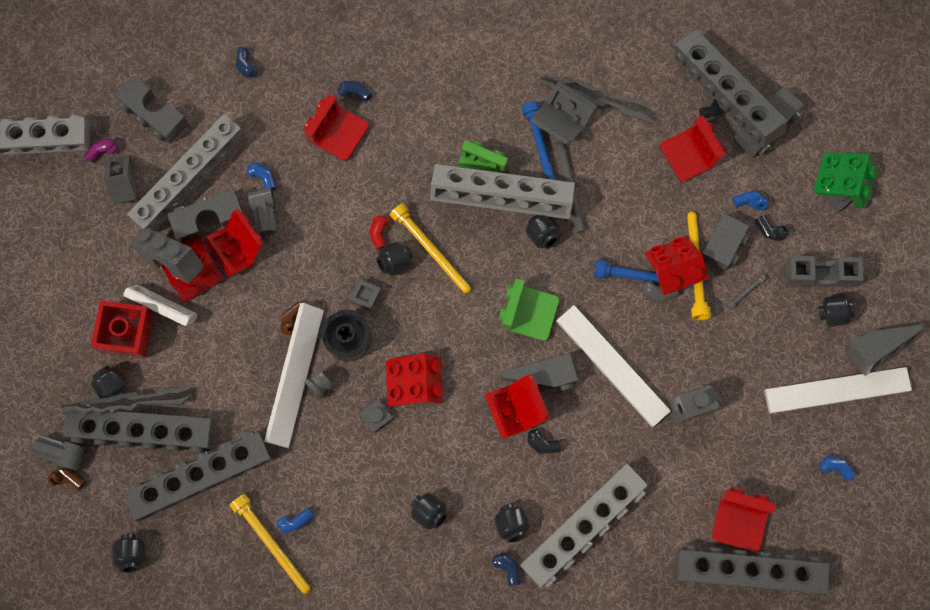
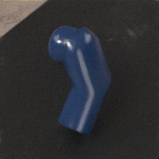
M238 47L236 69L245 77H256L258 68L254 65L252 66L248 61L249 49Z
M344 80L337 89L338 94L342 97H347L349 93H355L364 102H367L372 97V93L358 81Z
M505 553L495 555L492 563L495 568L499 567L507 572L508 586L520 585L518 563Z

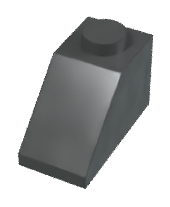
M130 155L110 159L106 162L104 182L113 205L118 203L127 204L136 199L137 188Z

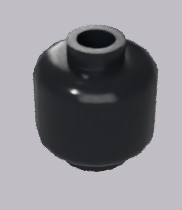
M534 215L528 221L526 234L537 248L550 249L560 239L561 230L552 217Z
M394 242L379 250L376 261L382 273L395 276L410 268L413 254L408 246H404L400 242Z
M845 295L826 297L822 301L823 306L818 307L820 321L825 320L829 327L848 325L851 323V318H855L852 299L848 300Z
M106 366L92 375L91 387L100 399L125 394L123 390L127 387V381L118 368Z
M426 493L422 496L418 495L411 503L412 519L427 530L438 529L447 518L446 504L431 493Z
M513 504L502 506L499 509L500 512L494 518L500 538L507 540L508 543L524 539L530 528L524 510L521 507H514Z
M134 534L122 535L119 540L115 541L112 545L114 567L123 573L138 571L140 566L146 561L144 541L135 538Z

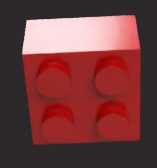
M100 300L90 347L98 352L145 358L154 312L147 306Z

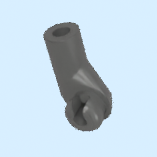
M647 281L643 285L645 295L658 303L679 296L678 290L663 295L660 287L653 281Z

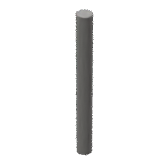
M565 144L556 145L563 179L565 182L574 183ZM574 186L571 213L576 233L585 232V227Z

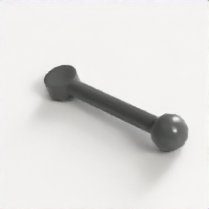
M762 275L734 300H729L727 306L730 309H734L741 299L767 277Z

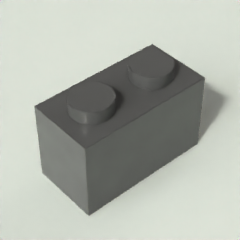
M723 213L702 252L703 260L723 271L728 266L733 267L739 256L736 254L738 247H743L749 237V234L746 233L749 225Z

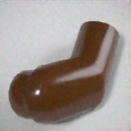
M298 301L281 315L280 328L285 335H292L300 306Z
M69 468L56 469L47 477L48 483L52 486L69 483L77 491L86 484L82 477Z

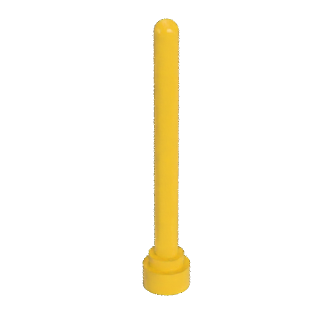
M401 203L390 213L391 218L395 222L404 224L461 291L466 294L471 291L470 285L410 218V210L406 205Z
M689 212L687 215L689 239L700 251L697 215L695 212ZM703 281L694 284L695 303L693 308H691L692 319L697 321L711 318V310L705 302Z
M246 494L235 499L229 505L234 513L244 516L303 594L309 593L310 586L250 509L252 507L249 504L251 502Z

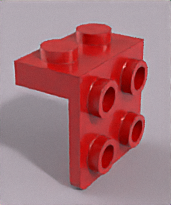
M328 93L326 98L321 99L316 107L317 112L314 117H310L305 123L304 133L307 141L342 161H347L366 133L368 123L339 107L337 98Z
M703 115L694 120L691 128L663 141L660 145V149L680 182H685L721 164L726 156L724 144L717 140L710 121H706Z
M239 209L232 211L226 228L205 238V243L229 278L253 267L263 247L261 236L255 233L250 226L247 216L242 214Z
M197 236L183 243L192 248L204 266L189 283L174 277L162 265L171 286L184 303L225 279L202 240Z
M688 237L675 238L670 243L656 245L645 252L646 259L656 272L663 295L708 279L703 256Z
M424 353L388 359L386 361L387 404L392 407L417 403L443 404L444 389L442 386L441 372L443 366L441 357Z
M531 374L525 375L507 387L490 391L484 395L501 439L526 432L549 418L547 407Z
M731 487L730 491H723L711 538L714 541L752 552L759 551L767 516L774 513L776 504L769 502V498L758 494H755L754 497L746 496L745 491Z

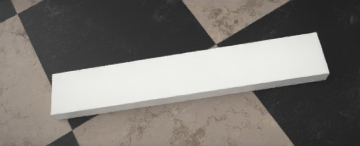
M300 303L264 440V442L289 448L324 310L306 303Z
M572 306L556 320L558 325L651 427H654L670 412L669 408L575 306Z
M907 367L872 372L866 376L860 374L764 390L769 414L912 391Z

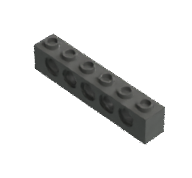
M697 29L675 44L674 59L677 64L684 66L694 81H698L703 86L705 92L718 101L721 109L725 112L728 111L733 116L735 123L748 132L753 142L759 143L765 148L786 132L788 121Z
M117 411L114 414L111 412L102 415L93 413L86 416L71 413L65 414L62 436L69 438L70 443L85 444V440H93L94 445L109 446V442H118V447L133 448V444H142V449L157 450V446H166L167 451L180 452L182 447L190 448L191 453L201 454L205 452V449L212 450L215 421L211 418ZM95 421L96 429L94 432L88 433V425ZM119 423L120 431L116 435H112V426ZM143 425L144 433L140 437H136L135 429ZM167 427L168 435L164 439H160L158 436L159 430ZM186 429H191L192 437L188 441H183V432Z
M250 431L242 435V440L235 443L229 441L221 444L218 451L213 453L207 451L196 456V461L189 464L187 461L174 466V471L167 474L160 472L153 475L150 482L145 484L138 482L129 487L130 491L123 493L133 520L140 522L273 461L266 442H264L263 435L259 432ZM247 448L249 452L248 457L243 461H239L237 457L239 450ZM224 458L226 461L225 468L217 471L215 468L217 460ZM201 468L203 470V477L201 480L195 481L193 473L196 469ZM174 479H179L181 486L177 491L173 492L171 490V483ZM152 489H156L158 497L155 501L150 502L148 494Z
M683 546V550H676L675 580L828 594L829 564L821 563V558L806 557V561H796L797 556L781 555V559H774L771 553L757 552V557L747 556V551L732 550L731 555L722 554V549L707 548V552H698V547ZM699 558H703L707 562V569L704 572H700L696 567V562ZM724 560L729 561L732 565V570L729 574H725L721 570V564ZM750 562L756 566V574L752 577L746 572V566ZM774 565L779 566L781 569V575L777 579L771 575V568ZM799 567L803 568L806 573L802 581L796 577V570Z

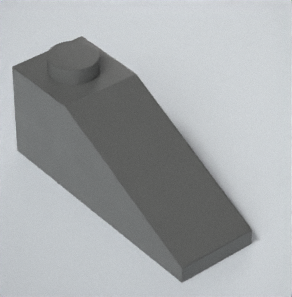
M920 324L872 331L862 337L858 335L848 343L849 349L846 357L866 376L916 341L924 327Z
M570 353L500 372L501 380L513 383L525 375L531 374L538 387L551 390L559 389L560 392L573 389V384H576L578 381Z

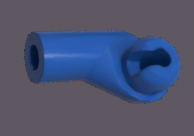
M259 162L251 163L247 167V174L250 177L257 176L261 178L265 189H276L271 169Z
M748 191L732 197L736 208L746 204L756 210H765L768 207L767 199L755 191Z
M827 456L819 463V467L824 473H828L830 470L838 471L847 482L856 476V473L841 457Z
M306 508L291 521L287 516H283L276 524L280 531L286 534L302 528L314 516Z

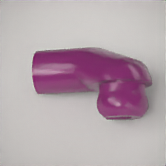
M110 138L96 141L83 156L93 163L104 151L111 155L118 150V145Z

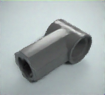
M271 188L248 192V200L251 211L254 214L256 231L260 236L273 235L278 232L274 214L275 204L272 199L274 196Z
M39 436L33 446V456L56 462L59 466L78 471L86 447Z

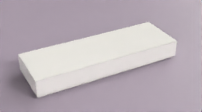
M134 285L125 289L123 296L143 306H147L149 309L184 326L194 323L197 318V313L142 286Z

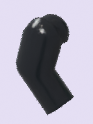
M715 98L711 106L699 109L700 116L703 115L704 118L716 117L724 113Z
M761 215L754 220L762 235L767 239L782 241L789 234L788 228L784 225L779 227L771 226L765 215Z
M536 429L528 432V444L537 453L560 452L559 440L546 441L540 435V431Z

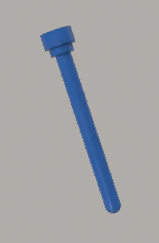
M531 101L521 106L522 113L530 121L545 178L556 180L542 129L538 128L531 121L533 115L540 109L539 102Z
M596 259L594 267L596 270L593 278L603 279L610 275L659 283L656 273L613 267L606 263L605 260ZM703 281V288H704V289L706 288V283H705V281ZM694 284L691 285V286H688L687 288H693V289H694Z

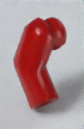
M385 215L376 216L369 229V235L376 250L387 246L382 236L383 229L389 225V219Z

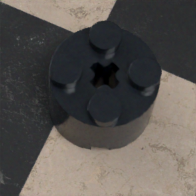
M344 309L330 315L324 321L321 330V337L326 349L334 358L340 361L350 362L360 359L366 354L371 345V331L366 320L361 314L353 310ZM347 332H350L351 338L348 337L347 340H344L342 334L346 335Z

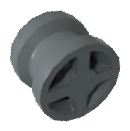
M319 369L315 372V376L312 379L305 381V384L320 399L324 397V393L327 390L335 387Z

